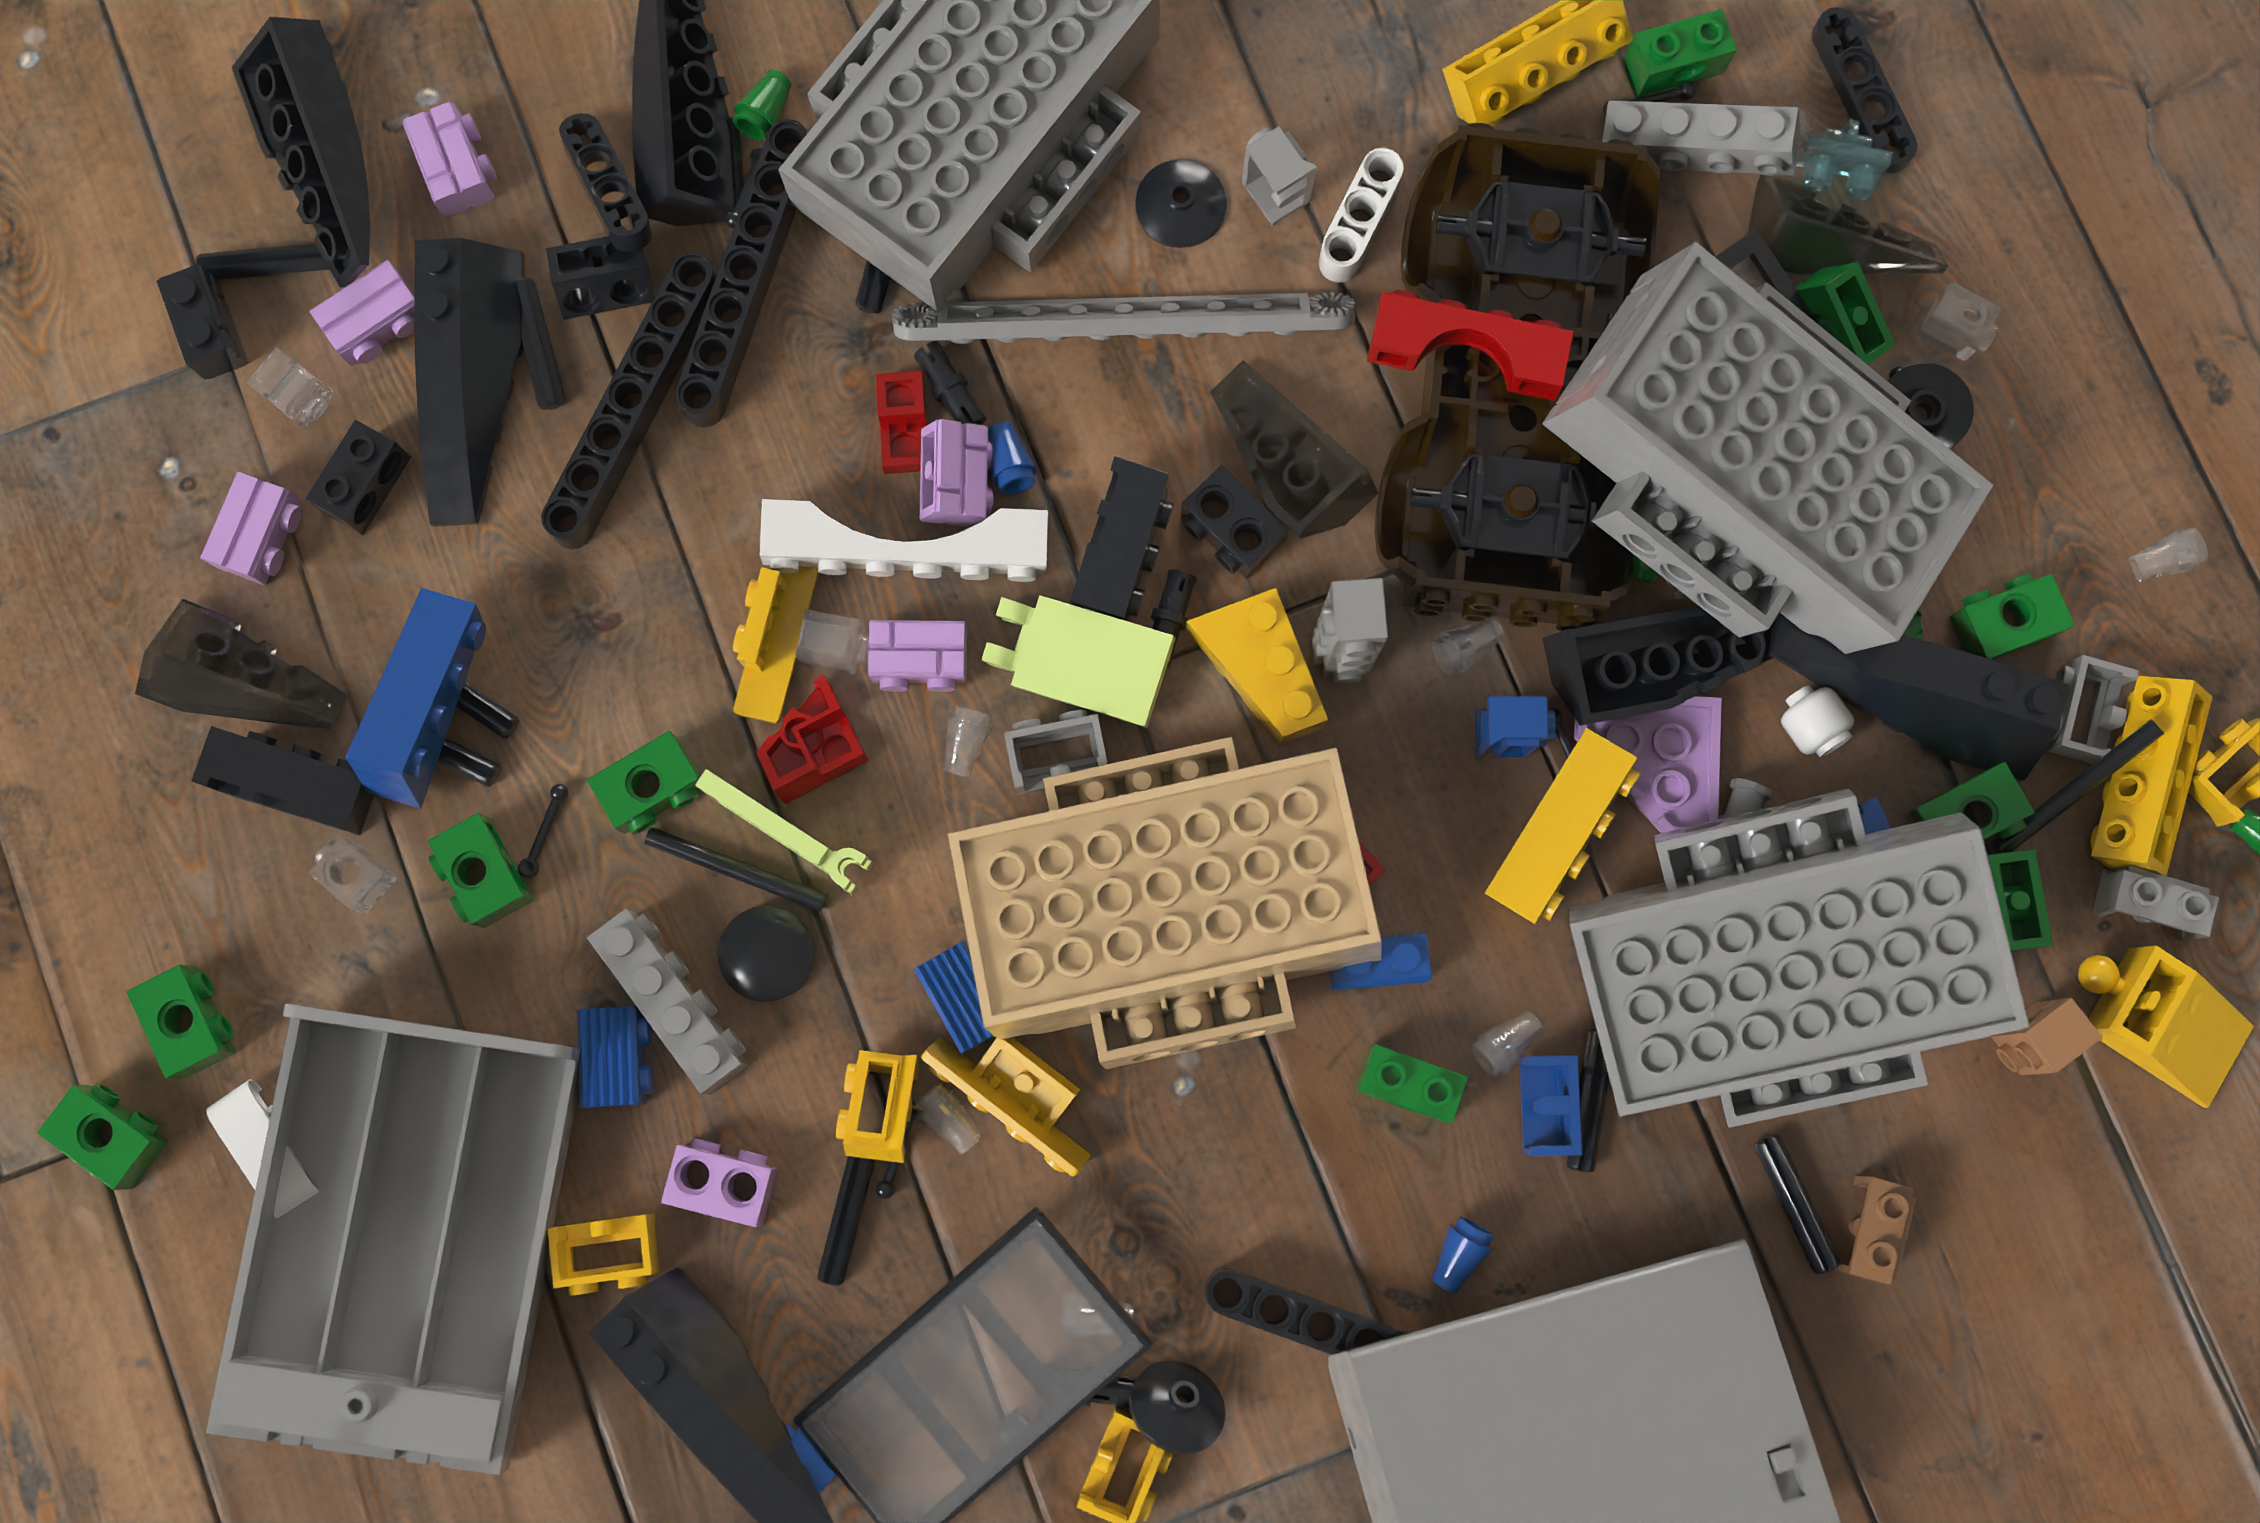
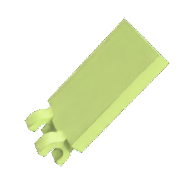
M1039 595L1036 608L1001 597L996 616L1001 617L1003 621L1020 625L1022 629L1015 651L987 642L982 661L987 662L990 666L1014 672L1011 685L1015 688L1145 728L1148 727L1176 640L1174 635Z
M707 769L695 784L710 798L829 874L839 886L851 895L854 894L858 887L846 877L847 869L852 865H859L869 871L874 864L866 855L853 848H843L838 851L830 850Z

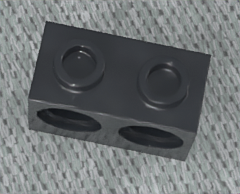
M608 236L546 248L552 286L564 320L652 303L655 298L643 248L633 252L621 251L612 245Z
M355 419L305 500L323 514L364 535L410 461L411 456L395 441Z
M1222 464L1181 504V515L1184 517L1181 521L1183 527L1197 541L1201 542L1205 538L1217 550L1214 554L1215 558L1231 574L1239 571L1247 579L1286 541L1289 529ZM1217 500L1225 505L1227 512L1219 518H1211L1204 514L1201 507L1207 501ZM1249 532L1259 539L1260 545L1254 550L1245 551L1236 545L1234 539L1241 533Z

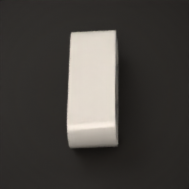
M1376 148L1366 155L1324 237L1319 257V269L1323 276L1330 281L1337 283L1346 282L1355 276L1397 194L1404 168L1402 159L1392 149ZM1377 170L1385 171L1389 174L1391 180L1379 182L1374 180L1369 173ZM1357 209L1365 210L1372 219L1365 222L1356 221L1352 218L1350 212ZM1338 248L1345 249L1351 254L1352 259L1343 262L1337 261L1329 252Z
M249 1079L208 1107L206 1113L220 1138L256 1190L273 1105L267 1107L258 1093L262 1090L255 1081ZM286 1146L274 1208V1217L276 1219L320 1192L309 1180L302 1164L297 1160L289 1146Z

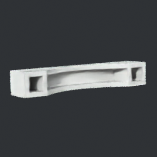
M762 499L760 558L763 565H771V570L780 571V573L799 572V566L818 567L819 573L827 575H843L847 573V568L866 569L867 575L877 577L893 576L894 570L913 571V576L919 578H939L942 576V572H961L960 577L963 579L985 580L989 578V573L1008 574V580L1030 582L1036 580V575H1045L1048 510L1000 508L981 523L958 534L929 541L901 542L879 539L851 530L828 517L811 501Z

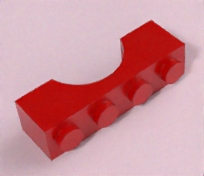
M1395 290L1392 293L1382 292L1367 362L1414 371L1422 359L1438 348L1448 345H1467L1485 352L1497 363L1503 373L1508 392L1555 401L1563 387L1574 331L1562 329L1560 324L1550 320H1536L1531 323L1514 319L1515 317L1511 313L1502 310H1489L1483 313L1469 310L1465 304L1458 301L1442 300L1439 303L1421 300L1417 294L1410 291Z

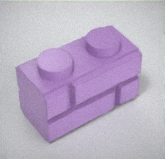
M449 101L431 108L427 113L421 112L404 119L402 122L432 200L444 217L454 216L468 210L469 207H477L494 200L495 194L490 182L497 180V176L487 154L479 156L474 142L481 140V136L470 113L462 115L455 103Z
M387 259L310 310V314L338 354L350 366L357 362L365 364L376 359L382 352L381 346L396 336L398 338H405L414 333L415 295L400 273Z
M940 419L921 429L920 520L922 522L971 527L987 519V515L993 506V491L990 487H987V470L991 467L992 445L988 442L987 426L970 423L961 424L958 421Z
M237 472L200 558L220 570L266 585L269 576H275L283 564L284 552L281 548L288 532L293 533L301 522L302 508L299 506L302 500L283 487Z
M870 620L868 676L872 683H880V690L890 692L907 691L908 683L927 684V690L934 692L955 691L956 684H966L968 632L965 621Z

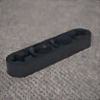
M1829 8L1821 14L1812 29L1811 37L1813 44L1871 162L1882 172L1890 174L1900 172L1917 153L1916 137L1857 18L1846 8ZM1829 24L1834 29H1843L1844 32L1840 38L1836 33L1828 34L1826 32ZM1842 46L1844 51L1840 55H1837L1836 53ZM1852 60L1862 64L1866 72L1865 78L1852 80L1847 77L1843 71V63ZM1875 100L1881 103L1885 109V117L1879 120L1867 117L1863 112V102ZM1888 125H1891L1892 128H1891V129L1889 130V132L1886 134V132H1885L1884 129H1885ZM1888 143L1892 147L1900 146L1903 151L1899 156L1895 152L1886 153L1884 149Z
M585 113L574 114L565 118L559 127L565 153L612 245L616 249L625 252L638 251L646 247L652 238L647 212L600 122L596 117ZM585 135L589 139L590 144L583 147L579 136ZM602 161L609 164L600 171L586 170L594 162ZM611 192L625 194L616 202H605L602 200L606 194ZM628 217L633 229L626 230L622 226L620 219Z

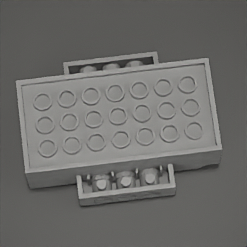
M883 0L807 93L814 117L818 121L778 169L791 205L936 311L939 310L955 290L961 289L994 247L1032 273L1141 134V111L1116 93L1159 40L1160 0Z
M1694 242L1640 276L1630 291L1631 294L1626 297L1556 402L1557 405L1552 408L1542 423L1616 482V485L1592 522L1738 637L1769 629L1780 612L1804 632L1825 638L1845 654L1899 641L1992 489L1993 484L1905 413L1911 402L1910 399L1766 282L1753 289L1700 244Z
M1844 789L1654 835L1665 882L1612 894L1595 902L1570 907V928L1619 1116L1720 1095L1728 1128L1917 1088L1928 1085L1920 1051L2029 1028L1981 831L1977 825L1961 812L1865 835L1856 796L1850 789Z

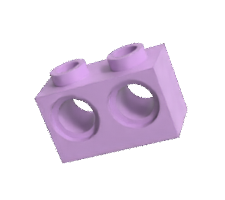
M693 1138L691 1146H676L661 1203L752 1227L763 1226L779 1169L766 1165L768 1156L746 1150H740L738 1158L720 1154L721 1144L699 1138ZM697 1160L703 1162L709 1169V1180L701 1189L693 1187L687 1179L689 1166ZM743 1172L753 1176L757 1184L755 1195L748 1201L741 1200L734 1192L735 1179Z

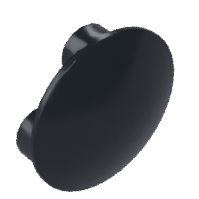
M758 906L740 913L724 930L718 947L719 967L728 985L741 996L762 1002L779 1000L796 993L808 977L814 959L813 941L806 925L793 913L775 906Z

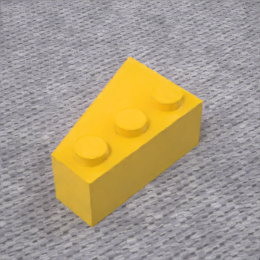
M1276 588L1187 621L1186 634L1202 649L1212 661L1216 670L1242 697V701L1279 745L1324 729L1328 721L1327 715Z

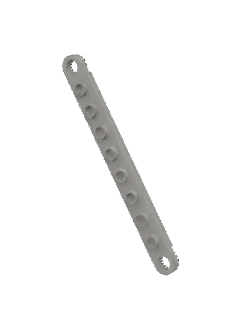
M1330 292V297L1326 293H1322V296L1315 295V297H1308L1307 293L944 302L938 311L929 307L928 304H924L921 307V303H916L914 308L912 304H908V308L903 305L892 313L893 331L895 336L900 339L909 341L951 340L954 343L965 344L976 339H997L1001 342H1016L1022 338L1039 337L1048 341H1061L1068 337L1089 336L1095 340H1107L1115 335H1135L1142 339H1152L1160 334H1181L1185 337L1196 338L1204 336L1206 333H1228L1232 336H1247L1252 332L1273 331L1279 335H1292L1298 331L1338 330L1351 326L1355 321V302L1348 295L1343 297L1342 293H1339L1337 297H1335L1334 292Z

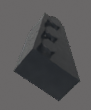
M1114 456L1110 471H1113V476L1105 500L1101 499L1097 511L1099 518L1091 541L1087 544L1070 602L1071 605L1127 621L1129 615L1137 617L1145 590L1138 588L1143 571L1149 573L1153 571L1160 546L1154 545L1153 541L1158 527L1166 530L1174 503L1167 501L1169 473Z
M211 726L191 782L229 796L360 836L374 795L366 792L347 760L338 758L337 764L334 766L320 761L322 753L302 746L293 745L292 750L287 751L275 747L277 739L249 731L247 737Z

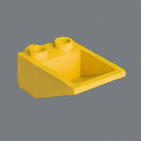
M2158 946L2128 948L2118 967L2113 960L2106 956L2094 955L2086 958L2079 967L2078 978L2081 985L2087 991L2102 994L2088 1018L2103 1037L2100 1041L2203 1108H2209L2254 1026L2197 971Z

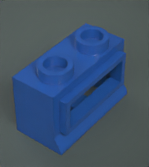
M1488 696L1487 709L1475 712L1476 759L1483 757L1489 752H1493V758H1527L1538 747H1545L1547 739H1554L1556 728L1554 710H1547V697Z
M1578 1055L1527 1056L1519 1058L1523 1156L1582 1155Z

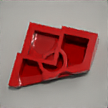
M824 674L813 681L812 684L816 689L798 710L792 707L783 718L780 730L774 735L769 736L756 752L773 791L785 804L869 761L839 699Z

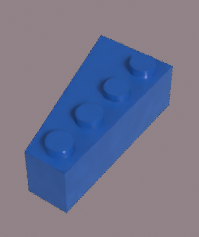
M425 588L420 589L345 757L367 793L422 808L456 705L466 683L474 653L480 649L485 638L486 625L476 603Z

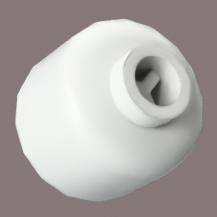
M1806 685L1785 700L1790 708L1784 712L1781 724L1803 754L1817 753L1822 758L1844 745L1853 737L1849 730L1854 725L1855 719L1833 689L1824 687L1814 691L1810 685Z

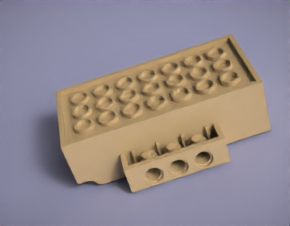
M1232 737L1044 778L1043 782L1049 807L1048 812L948 834L984 1028L999 1040L1026 1034H1043L1092 1023L1099 1063L1105 1069L1115 1068L1295 1029L1296 1024L1286 983L1287 980L1343 969L1345 966L1381 960V937L1337 748L1239 769Z

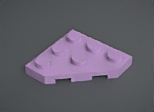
M1694 696L1671 709L1582 726L1575 719L1574 739L1577 742L1585 729L1588 728L1638 758L1639 762L1635 769L1641 772V776L1627 797L1660 833L1718 820L1722 698Z

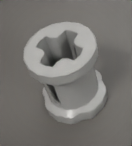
M1742 778L1732 779L1729 785L1733 790L1724 815H1719L1718 820L1763 809L1765 801L1771 800L1773 791L1754 781Z

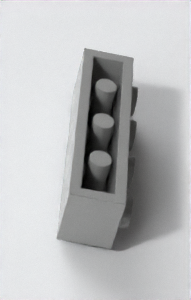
M1609 100L1602 142L1624 139L1632 142L1635 146L1647 147V153L1662 170L1794 175L1801 134L1798 107Z
M1382 578L1336 581L1331 583L1318 618L1317 627L1314 628V637H1311L1310 642L1312 665H1321L1322 678L1333 677L1335 684H1351L1362 681V675L1369 674L1388 638Z
M626 908L589 935L587 939L700 1094L711 1095L749 1066L742 1056L747 1050L732 1029L728 1028L724 1031L713 1017L718 1013V1010L702 989L695 992L685 979L690 972L679 956L673 950L667 954L657 940L662 934L651 918L645 912L639 916L638 913Z

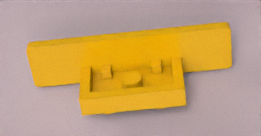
M799 566V572L780 573V571L771 570V568L761 567L758 580L752 579L750 581L745 599V606L750 607L746 625L740 624L738 626L733 643V651L738 653L737 659L744 667L733 707L736 715L773 724L780 722L819 576L818 567Z
M1011 1037L1002 1040L996 1038L977 1065L942 1038H938L922 1054L921 1059L929 1065L930 1071L937 1078L944 1082L953 1083L966 1093L969 1102L974 1107L983 1112H990L1005 1124L1006 1130L1010 1135L1021 1142L1030 1143L1044 1154L1046 1162L1055 1170L1063 1173L1067 1172L1070 1176L1076 1177L1091 1157L1085 1149L1054 1126L1080 1089L1015 1038Z

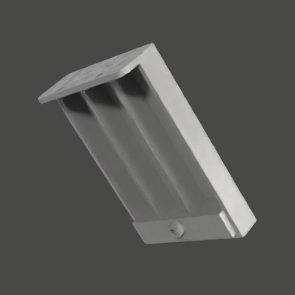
M285 1004L283 1016L290 1017V1023L206 1433L264 1442L275 1439L280 1440V1444L300 1447L303 1444L313 1445V1449L390 1460L401 1457L407 1458L406 1462L427 1465L429 1462L440 1463L439 1467L501 1475L510 1467L549 1255L547 1228L554 1227L579 1092L580 1049ZM286 1146H289L297 1160L301 1163L309 1180L320 1192L276 1219L274 1217L276 1196Z
M1744 1239L1328 1357L1331 1380L1372 1523H1840L1749 1245Z

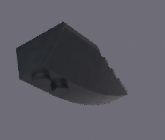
M639 0L632 80V138L636 193L647 212L648 219L673 226L725 222L726 215L734 210L743 188L740 131L734 125L733 118L729 117L724 98L729 94L726 79L724 76H718L713 54L718 51L714 35L708 32L701 13L706 10L704 0Z
M269 17L231 68L260 148L266 158H275L281 168L277 178L284 190L294 191L300 202L296 209L304 224H312L317 232L315 245L339 287L345 288L354 282L368 267L370 254L368 182L361 141L348 98L347 87L341 79L333 57L332 46L326 38L320 20Z
M464 238L415 241L414 339L418 424L429 522L433 527L479 524L493 469L490 465L495 442L500 441L503 429L501 418L506 398L511 397L514 385L512 374L517 356L521 357L523 350L522 304L516 279L522 277L525 279V254L519 250Z
M1700 606L1563 630L1543 638L1551 683L1580 726L1671 709L1698 694L1709 691L1723 682L1773 659L1768 653L1778 615L1769 629L1738 637Z
M1780 612L1778 613L1768 653L1771 657L1817 685L1824 684L1828 688L1833 689L1843 696L1842 700L1855 708H1863L1883 720L1882 724L1897 733L1903 732L1921 743L1920 747L1931 754L1984 771L1999 763L2006 762L2016 781L2020 782L2026 780L2058 732L2069 688L2067 683L1978 655L1902 635L1899 641L1845 654L1825 638L1804 632Z
M680 1267L672 1269L624 1297L588 1332L680 1441L758 1523H834L806 1465L801 1463L790 1441L792 1437L784 1421L779 1419L768 1396L770 1393L762 1377L758 1376L748 1356L749 1351L743 1339Z

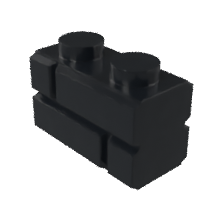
M194 265L157 280L183 358L189 368L196 371L200 377L206 380L248 364L230 311L224 302L225 297L220 283L213 275L209 274L202 265Z

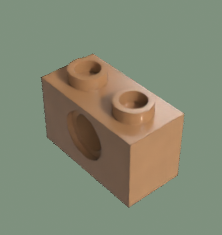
M2072 997L2035 1002L2025 1010L2029 1028L1991 1036L1999 1047L1996 1049L2000 1060L2008 1069L2015 1073L2018 1072L2020 1075L2057 1073L2103 1038Z

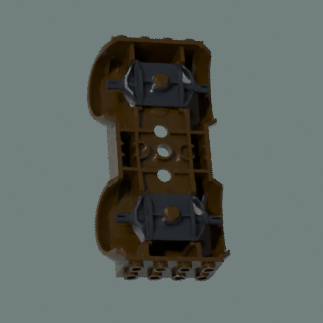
M1472 123L1467 126L1459 125L1457 132L1440 142L1424 166L1410 201L1402 239L1401 274L1406 291L1417 294L1421 300L1439 303L1442 300L1458 301L1465 304L1467 309L1486 313L1489 310L1506 311L1511 313L1515 317L1514 319L1517 320L1525 316H1535L1540 320L1554 321L1560 324L1562 329L1574 332L1563 387L1555 401L1508 392L1503 373L1497 363L1489 355L1477 348L1467 345H1448L1438 348L1426 356L1421 415L1406 423L1390 451L1380 483L1375 513V542L1379 560L1405 584L1403 607L1415 608L1414 612L1418 615L1436 617L1442 616L1443 611L1462 613V619L1467 621L1486 622L1490 620L1491 616L1508 618L1510 625L1518 627H1535L1538 622L1556 624L1557 630L1563 631L1593 625L1610 607V604L1627 595L1631 552L1592 522L1616 485V482L1542 423L1552 408L1557 405L1556 402L1626 297L1631 294L1630 291L1640 276L1654 267L1661 169L1647 153V147L1635 146L1632 142L1624 139L1600 142L1587 140L1586 137L1579 134H1564L1557 137L1540 135L1538 131L1529 128L1505 131L1493 129L1492 126L1485 123ZM1518 406L1530 408L1536 415L1535 427L1526 432L1516 430L1510 423V412Z

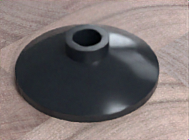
M1170 160L1155 166L1140 182L1135 199L1136 214L1144 231L1155 241L1174 248L1193 247L1207 241L1221 226L1226 212V194L1221 181L1208 167L1192 160ZM1176 192H1186L1190 198L1185 203H1178L1173 199V195Z
M1917 363L1904 367L1888 380L1891 385L1911 400L1905 413L1946 447L1952 448L1967 434L1973 420V399L1968 387L1956 373L1938 364ZM1921 407L1925 409L1928 416L1927 420L1919 419L1914 413V408Z
M1179 1361L1155 1363L1139 1374L1131 1388L1129 1407L1135 1425L1148 1441L1164 1451L1182 1455L1201 1452L1216 1441L1223 1429L1226 1413L1222 1395L1215 1383L1205 1373L1192 1365ZM1177 1395L1183 1397L1188 1403L1181 1402Z

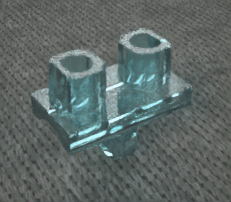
M1848 119L1842 131L1827 128L1824 137L1810 135L1805 148L1798 153L1796 165L1803 167V187L1819 191L1827 190L1831 185L1834 173L1848 177L1845 194L1848 197L1868 200L1873 194L1879 179L1890 166L1893 152L1871 148L1872 138L1858 135L1859 121Z

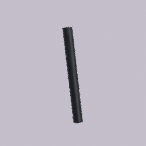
M2150 719L2036 808L2034 814L2024 818L2023 820L2027 825L2025 829L2003 840L1998 838L1994 843L2003 853L2013 852L2164 735V732Z
M651 827L645 837V845L818 912H822L826 905L828 894L657 828Z

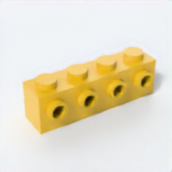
M1560 0L1443 68L1442 70L1457 116L1469 124L1485 123L1493 126L1499 123L1504 115L1519 106L1537 101L1542 93L1559 83L1573 80L1579 75L1581 70L1596 61L1614 56L1620 47L1631 42L1633 38L1623 0Z
M2138 676L2134 691L2128 695L2126 701L2127 720L2123 735L2118 737L2115 747L2150 719L2159 726L2164 735L2113 773L2111 780H2108L2104 786L2102 794L2104 807L2100 823L2095 826L2091 835V856L2111 870L2133 866L2167 876L2213 698L2195 680Z
M1586 728L1485 891V894L1534 924L1538 925L1542 917L1551 921L1565 896L1558 893L1568 876L1576 880L1590 858V855L1584 852L1593 835L1601 839L1614 820L1616 814L1609 809L1619 794L1627 798L1641 776V772L1635 769L1639 762L1638 758Z

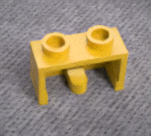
M2243 718L2237 720L2220 734L2219 738L2224 744L2214 753L2208 749L2197 756L2188 793L2206 810L2217 827L2238 822L2245 816L2240 808L2248 801L2260 798V758L2223 793L2208 780L2212 774L2246 743L2260 756V718L2247 723Z
M859 1050L857 1064L848 1063L844 1092L852 1093L849 1110L840 1109L836 1127V1139H844L843 1146L846 1156L904 1163V1136L906 1124L910 1122L912 1114L911 1094L913 1082L918 1080L919 1074L917 1055L902 1056ZM868 1072L892 1074L881 1134L858 1131Z
M655 1213L547 1228L553 1288L568 1286L569 1295L598 1292V1282L617 1280L618 1289L648 1284L647 1275L660 1272L655 1232ZM641 1238L643 1262L575 1271L573 1247Z
M1115 1407L1079 1495L1077 1508L1111 1523H1136L1137 1519L1146 1522L1157 1494L1150 1491L1149 1488L1156 1471L1162 1474L1166 1473L1173 1453L1164 1451L1151 1443L1126 1507L1104 1498L1130 1430L1134 1429L1140 1432L1132 1419V1415L1118 1407Z

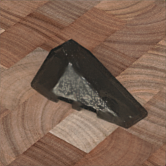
M1762 174L1757 181L1748 234L1757 228L1784 271L1797 275H1812L1821 268L1855 262L1859 263L1863 274L1944 273L1948 267L1937 245L1886 222H1880L1875 228L1871 226V223L1866 218L1856 213L1857 209L1843 203L1838 211L1814 200L1817 192L1803 185Z
M1244 360L1210 391L1268 509L1300 539L1345 526L1378 494L1367 468Z
M183 598L144 652L135 694L181 712L330 730L348 698L346 693L305 666H291L275 655L277 648L267 641L263 640L256 643L241 633V624L234 619Z

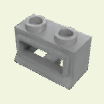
M1280 126L1273 130L1267 127L1257 132L1248 141V146L1246 147L1242 184L1270 224L1274 226L1310 203L1317 167L1315 164L1306 161L1307 156L1289 131L1284 133Z
M2081 655L2069 661L2067 666H2061L2055 680L2069 684L2059 730L2048 745L2047 752L2093 765L2111 751V749L2107 748L2110 733L2112 730L2121 727L2127 716L2126 709L2117 707L2121 686L2137 680L2139 670L2086 655ZM2084 681L2097 685L2083 744L2071 741L2070 738Z
M1075 710L1059 715V722L1041 725L1040 719L1024 720L1013 724V731L1004 732L1016 794L1020 795L1045 790L1044 778L1107 765L1098 714L1088 716L1087 710ZM1089 736L1093 757L1024 770L1020 749Z
M2133 866L2116 869V872L2103 869L2092 914L2103 917L2116 912L2125 913L2133 916L2134 920L2141 924L2155 922L2178 929L2176 939L2190 941L2210 937L2219 897L2209 895V888Z

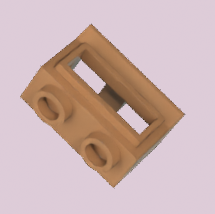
M1855 1176L1853 1185L1867 1189L1861 1217H1855L1849 1222V1231L1852 1235L1856 1236L1850 1265L1840 1262V1265L1833 1271L1891 1286L1892 1279L1898 1280L1917 1198L1912 1196L1914 1188L1875 1177Z

